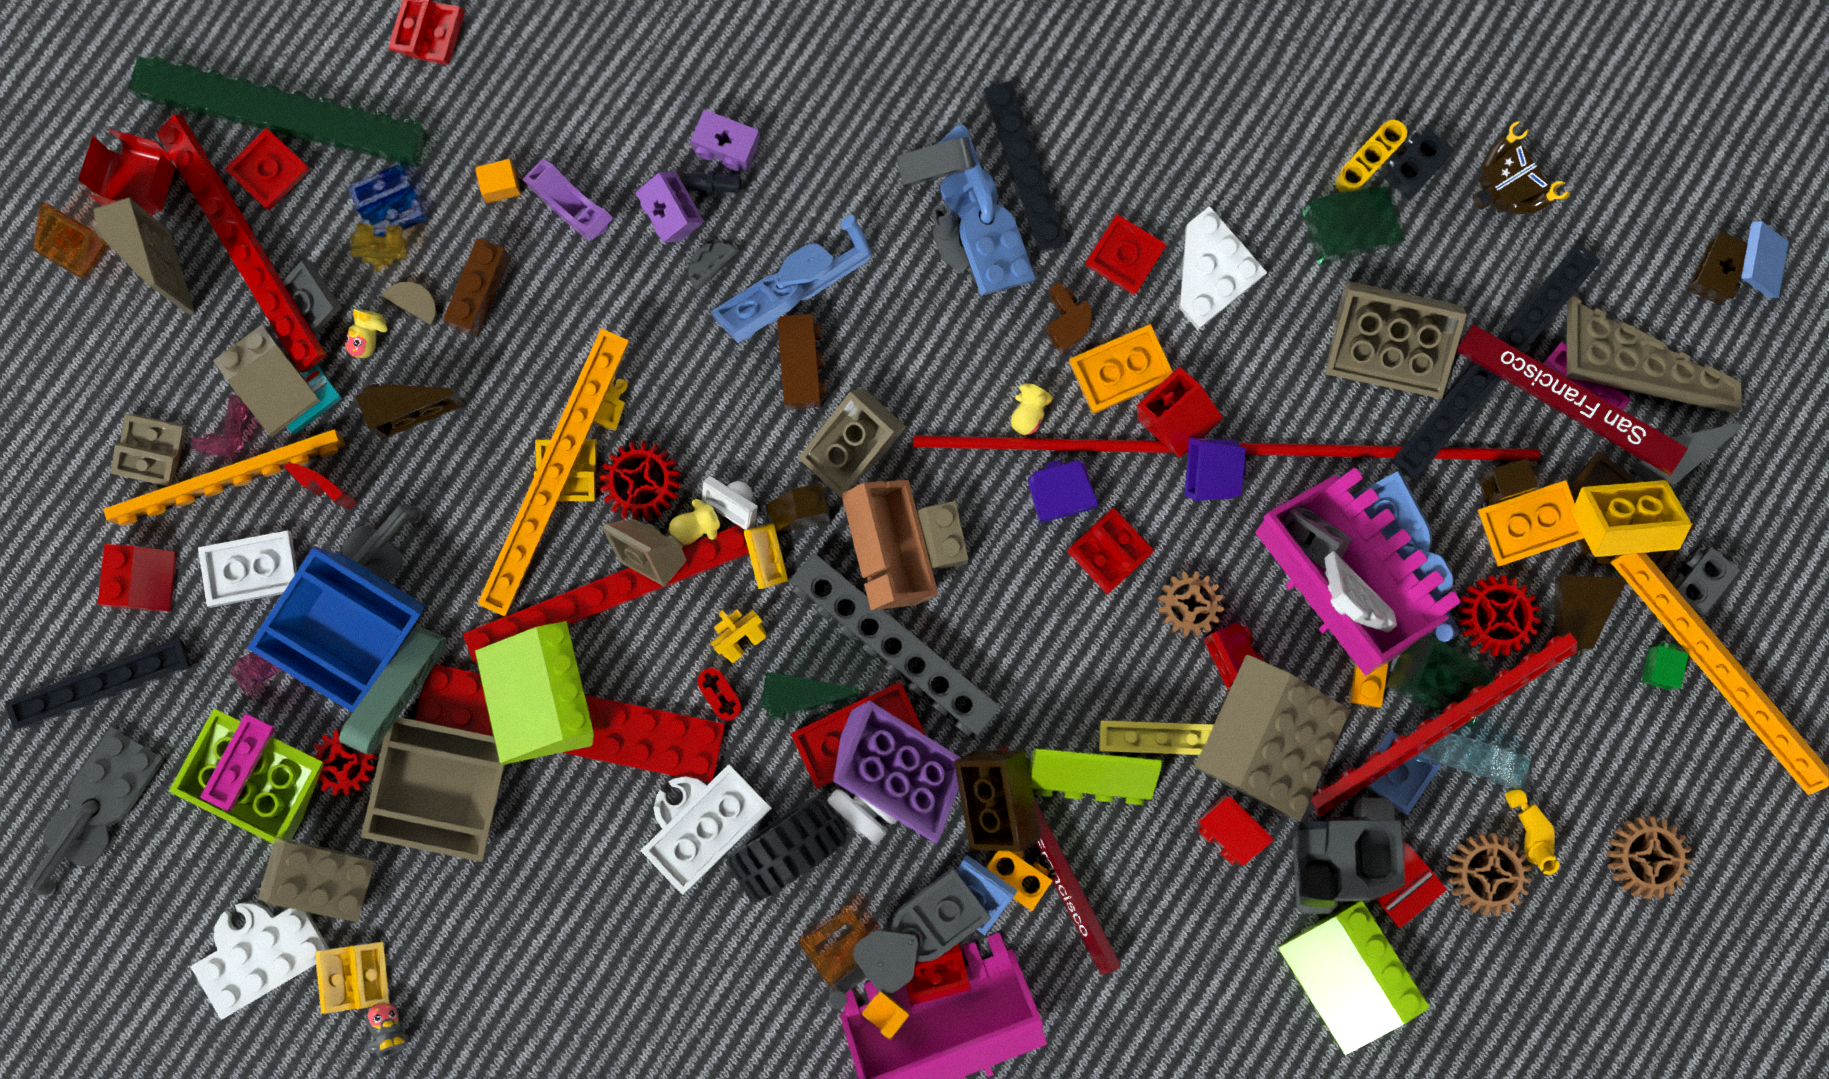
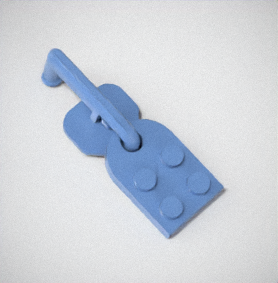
M958 125L938 143L968 137L974 168L947 176L942 181L940 190L945 205L950 207L951 213L962 219L960 223V237L980 294L983 296L1031 283L1036 278L1017 224L1008 210L996 204L998 192L994 181L987 171L981 169L967 128L964 125Z
M848 215L841 222V228L849 233L855 245L854 248L834 260L833 256L819 244L803 246L786 257L778 273L763 278L712 310L711 313L715 321L739 343L752 337L756 331L767 324L776 322L781 315L791 310L800 300L811 298L865 264L871 257V249L855 216Z
M1397 471L1357 492L1353 497L1356 499L1370 488L1375 491L1379 499L1364 511L1371 519L1385 509L1391 511L1395 516V520L1383 528L1381 532L1388 540L1400 530H1406L1411 537V541L1397 552L1403 560L1418 550L1425 554L1428 561L1413 573L1420 581L1434 571L1440 573L1444 578V582L1430 592L1431 596L1438 602L1443 598L1442 595L1452 588L1453 575L1442 556L1429 552L1432 545L1431 528L1402 473ZM1450 611L1446 613L1450 619L1436 629V637L1440 641H1449L1459 634V627Z

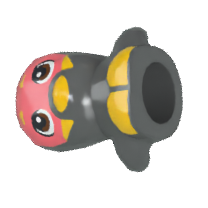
M379 1003L372 1006L365 1018L367 1027L374 1040L366 1043L364 1049L367 1052H375L380 1058L402 1051L405 1048V1043L409 1040V1036L407 1033L399 1032L400 1023L396 1008L388 1003Z

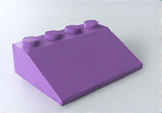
M868 701L851 710L840 738L834 782L934 843H937L959 789L954 761L960 757L876 704Z

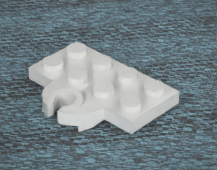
M730 764L708 785L698 779L686 776L668 781L671 787H677L683 792V800L678 805H671L667 801L666 793L662 790H659L653 808L655 818L662 827V830L640 851L682 895L772 809Z
M240 903L235 906L236 910L246 918V924L242 929H237L232 925V914L228 910L221 914L214 930V941L217 951L190 966L221 1020L316 965L315 951L327 950L329 947L309 912L289 908L281 914L274 916L269 908L260 903Z

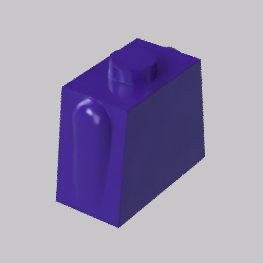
M1189 437L1184 496L1195 501L1232 499L1235 496H1241L1243 478L1246 475V463L1244 462L1246 448L1240 446L1239 442L1234 439Z
M1062 460L1048 463L1045 465L1046 469L1033 472L1028 478L1038 524L1094 510L1098 506L1087 468L1080 460L1063 464Z

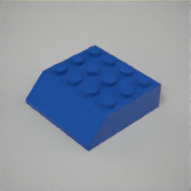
M314 546L247 649L353 713L383 672L426 605L349 557Z

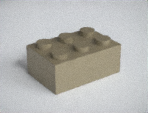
M276 837L258 898L267 904L358 922L375 861L365 856Z

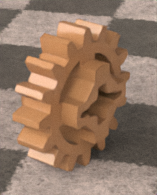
M1196 571L1191 578H1188L1186 572H1182L1180 581L1173 576L1170 578L1172 587L1164 585L1161 588L1166 593V596H1159L1157 601L1164 603V607L1160 608L1158 613H1166L1167 617L1162 623L1165 625L1171 622L1173 624L1172 633H1175L1180 628L1182 629L1183 637H1187L1190 631H1193L1195 637H1199L1201 633L1200 628H1203L1208 633L1212 630L1209 622L1219 623L1220 620L1215 616V613H1222L1224 608L1218 606L1217 602L1224 599L1223 595H1215L1214 591L1219 586L1216 584L1210 587L1208 585L1209 576L1200 580L1199 573ZM1188 585L1185 594L1173 595L1176 589ZM1200 588L1205 591V593L1208 595L1209 600H1205L1203 598V596L1200 593ZM1190 597L1193 598L1194 604L1200 606L1195 607L1191 612L1188 611V606L1182 603L1186 602ZM1172 608L1177 609L1182 616L1181 621L1176 618ZM1199 613L1208 614L1202 622L1194 624L1196 615Z

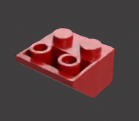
M1181 367L1177 368L1136 405L1138 421L1178 458L1183 457L1188 452L1189 437L1202 439L1223 420L1222 415L1203 387Z

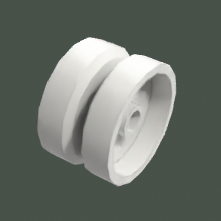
M836 789L827 799L830 805L840 813L839 817L859 835L862 833L875 845L886 835V830L874 818L879 814L889 824H895L898 821L857 795L852 799L843 790Z

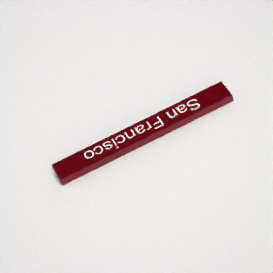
M1474 324L1457 348L1456 352L1669 476L1672 475L1689 449Z
M1005 746L999 750H1009V748ZM1034 798L1041 840L1033 845L1044 867L1050 871L1049 876L1053 880L1052 882L1100 975L1112 973L1121 968V964Z

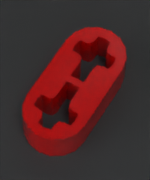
M715 668L703 670L698 676L697 684L707 702L720 719L725 721L735 720L742 711L740 699L719 670ZM708 674L712 677L719 676V680L716 682L720 689L719 693L716 694L711 687H704V684L707 682L705 677ZM724 695L728 702L735 701L736 705L733 707L734 713L732 715H729L727 712L723 714L720 712L723 704L719 697Z

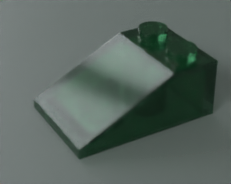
M1387 186L1335 193L1308 201L1302 210L1319 266L1404 242Z
M1425 635L1400 654L1386 687L1404 698L1442 715V711L1451 703L1458 702L1459 704L1469 698L1468 694L1480 685L1486 687L1492 683L1496 674L1437 638ZM1477 717L1463 726L1473 729Z
M767 671L760 709L766 712L768 718L786 721L787 715L794 717L858 698L859 689L852 686Z

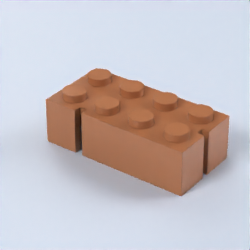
M909 480L888 481L886 483L884 481L866 482L842 493L841 496L862 578L868 579V583H865L864 586L870 610L913 606L938 596Z

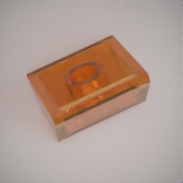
M43 201L39 205L33 251L79 278H86L108 244L102 238H99L94 230Z

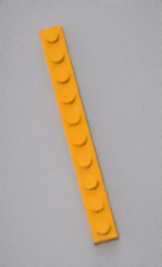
M600 329L477 603L478 605L502 616L508 615L630 343L629 340L605 329Z
M1646 553L1615 556L1611 564L1684 650L1689 653V656L1807 795L1828 787L1829 768Z

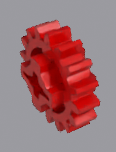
M334 730L333 738L325 734L322 736L323 745L314 743L313 747L318 752L316 755L310 756L324 762L317 783L323 782L321 790L327 792L332 788V795L339 796L343 789L344 794L350 796L353 793V787L358 791H362L364 787L361 782H371L373 780L368 775V772L377 770L376 766L371 765V760L377 758V754L353 753L350 751L349 746L339 741L341 731ZM331 748L330 755L326 760H324L327 752ZM343 758L353 759V761L343 765V768L332 766L333 764H338ZM361 766L360 772L355 777L354 773L356 772L358 767ZM326 772L335 774L339 783L330 779Z

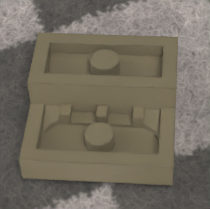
M132 413L125 414L121 440L119 444H115L111 474L171 486L183 449L187 426Z

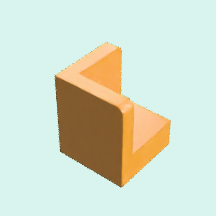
M510 159L476 167L475 170L481 195L486 203L521 195L516 170Z
M878 991L863 1010L862 1015L878 1027L880 1033L890 1040L908 1018L909 1012L889 995Z

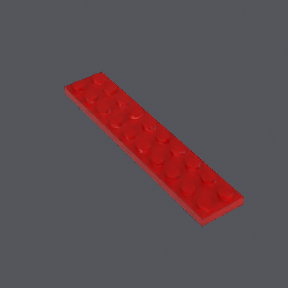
M434 664L424 680L415 721L494 736L480 673ZM585 695L594 733L592 746L561 752L677 777L686 776L710 783L715 777L726 724Z

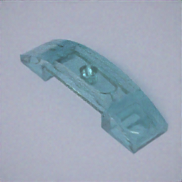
M1416 728L1412 729V734L1417 731ZM1448 734L1411 758L1435 766L1442 764L1495 779L1494 783L1521 791L1526 789L1530 760L1518 754L1485 742L1454 734Z

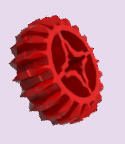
M642 441L640 450H637L635 442H630L631 451L627 452L623 446L618 447L622 454L620 457L617 458L613 453L609 455L610 459L614 462L613 465L603 464L602 467L609 474H602L599 479L609 484L601 486L600 491L602 493H610L604 498L606 504L615 502L611 508L614 513L619 512L623 508L621 512L623 519H627L631 512H633L632 518L639 521L640 515L643 513L645 520L649 522L651 521L650 512L654 511L660 518L662 512L659 508L662 505L667 510L672 508L666 500L668 498L672 500L678 499V495L672 492L671 489H680L681 484L680 482L672 481V479L680 477L681 474L679 470H671L677 463L674 459L666 461L669 457L667 450L662 451L658 455L660 447L657 444H654L650 451H648V443L646 441ZM645 459L635 470L623 469L624 466L634 460ZM654 462L661 466L663 470V486L657 484L651 478ZM641 475H644V479L650 486L646 484L643 487L641 486V488H637V485L631 478H640ZM618 477L629 483L627 493L629 496L626 501L618 493ZM644 494H658L651 502L636 505V501H639Z
M1494 575L1488 576L1486 582L1482 579L1475 582L1476 588L1470 586L1466 589L1469 596H1462L1460 598L1461 603L1466 605V607L1457 609L1458 614L1465 615V618L1457 621V624L1459 626L1466 624L1468 629L1461 633L1462 636L1472 635L1473 638L1470 640L1469 645L1472 647L1480 642L1479 652L1485 653L1490 647V654L1494 657L1498 656L1500 651L1503 656H1509L1511 649L1515 653L1522 651L1521 644L1526 646L1531 643L1528 635L1534 636L1538 632L1531 624H1538L1541 621L1540 618L1533 617V613L1540 611V607H1532L1530 604L1531 601L1536 599V596L1530 595L1526 597L1525 593L1528 590V586L1523 585L1517 589L1518 579H1511L1508 583L1506 575L1499 576L1498 580H1496ZM1488 592H1499L1507 595L1509 598L1502 603H1497L1493 599L1489 600L1485 594ZM1478 604L1480 605L1479 609L1484 615V621L1481 626L1477 619ZM1516 606L1520 613V624L1513 615ZM1505 608L1500 616L1501 620L1493 623L1496 620V611ZM1499 628L1503 632H1509L1512 637L1508 640H1498L1490 637L1488 634Z

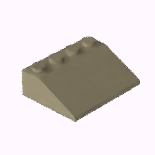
M130 198L93 209L96 220L93 221V226L98 237L102 238L151 288L189 315L195 313L171 231Z
M1345 281L1337 311L1325 374L1442 399L1467 314L1462 305Z

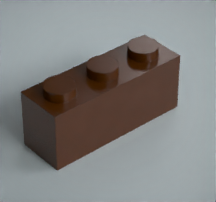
M479 238L476 239L443 317V321L450 328L478 338L511 259L505 248Z
M813 314L780 316L777 323L785 409L821 407V399L826 398L825 380L819 381L818 369H824L822 351L817 352L816 340H821L820 322L814 323Z

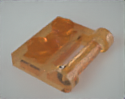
M848 904L840 909L841 913L808 937L804 935L797 940L828 986L858 965L854 959V947L858 941L868 935V932ZM847 923L854 929L852 932L821 954H818L814 948L816 945Z

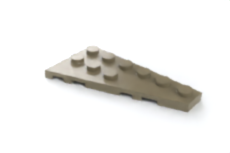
M1571 296L1567 301V378L1735 414L1742 408L1741 382L1710 366L1704 368L1690 361L1691 356L1681 351L1677 354L1665 348L1666 343L1625 322L1618 324L1605 317V312L1598 308L1593 311L1581 305L1582 300Z

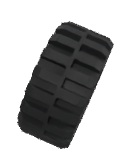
M816 795L795 809H792L736 848L726 857L727 866L748 898L759 902L791 884L835 853L848 841V831L828 800L821 795Z

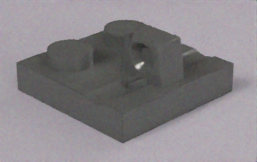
M310 260L301 261L283 281L315 336L341 309L340 304L322 277L316 272Z

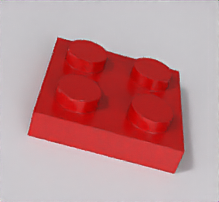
M265 128L225 170L270 211L310 171V168L270 130Z
M1116 214L1085 262V266L1135 296L1167 244Z

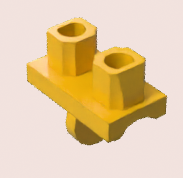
M738 609L729 616L721 610L718 614L722 621L713 627L720 635L710 643L719 655L723 654L730 662L734 663L744 654V651L737 644L738 640L747 635L755 646L764 640L767 635L760 624L763 621L754 610H751L744 617H742Z

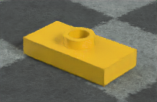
M774 523L744 530L758 589L789 581Z

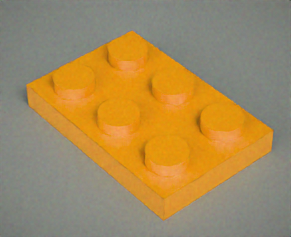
M1151 324L1072 357L1068 361L1092 414H1096L1156 388L1173 373Z
M1566 480L1477 510L1497 567L1584 538L1571 513L1575 503Z

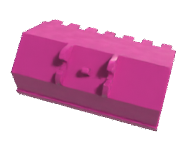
M1353 468L1340 479L1337 475H1334L1269 511L1263 517L1265 520L1256 530L1255 534L1291 579L1285 585L1289 591L1294 587L1298 588L1312 609L1323 620L1324 624L1319 628V631L1322 634L1331 631L1366 676L1393 660L1423 636L1450 619L1446 613L1457 606L1461 600L1455 592L1451 591L1438 602L1435 601L1430 592L1443 583L1444 578L1438 571L1432 572L1421 581L1416 577L1413 572L1427 562L1428 558L1421 550H1418L1407 559H1402L1397 551L1411 541L1410 535L1406 530L1402 529L1387 540L1381 530L1394 521L1395 516L1389 509H1385L1373 519L1368 516L1364 510L1375 503L1379 496L1370 488L1356 499L1353 497L1349 489L1363 479L1360 472ZM1305 506L1353 538L1341 559L1394 611L1397 621L1395 628L1387 633L1355 622L1346 613L1342 615L1334 608L1331 603V599H1333L1332 593L1328 589L1329 579L1325 575L1326 569L1307 557L1282 524L1290 510Z
M1000 933L987 937L993 956L984 960L981 959L975 942L963 946L969 964L965 967L971 990L915 1005L910 1003L906 984L895 991V994L889 995L909 1012L908 1018L890 1040L880 1033L878 1027L862 1015L863 1010L868 1004L858 1007L852 989L845 993L847 996V1003L844 1006L845 1013L840 1014L858 1079H964L966 1075L985 1069L987 1077H991L993 1072L990 1066L1047 1045L1041 1018L1013 949L1006 950ZM869 981L864 984L869 1002H871L879 990Z

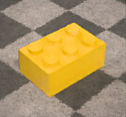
M1667 480L1582 487L1571 512L1594 557L1679 550L1692 525Z

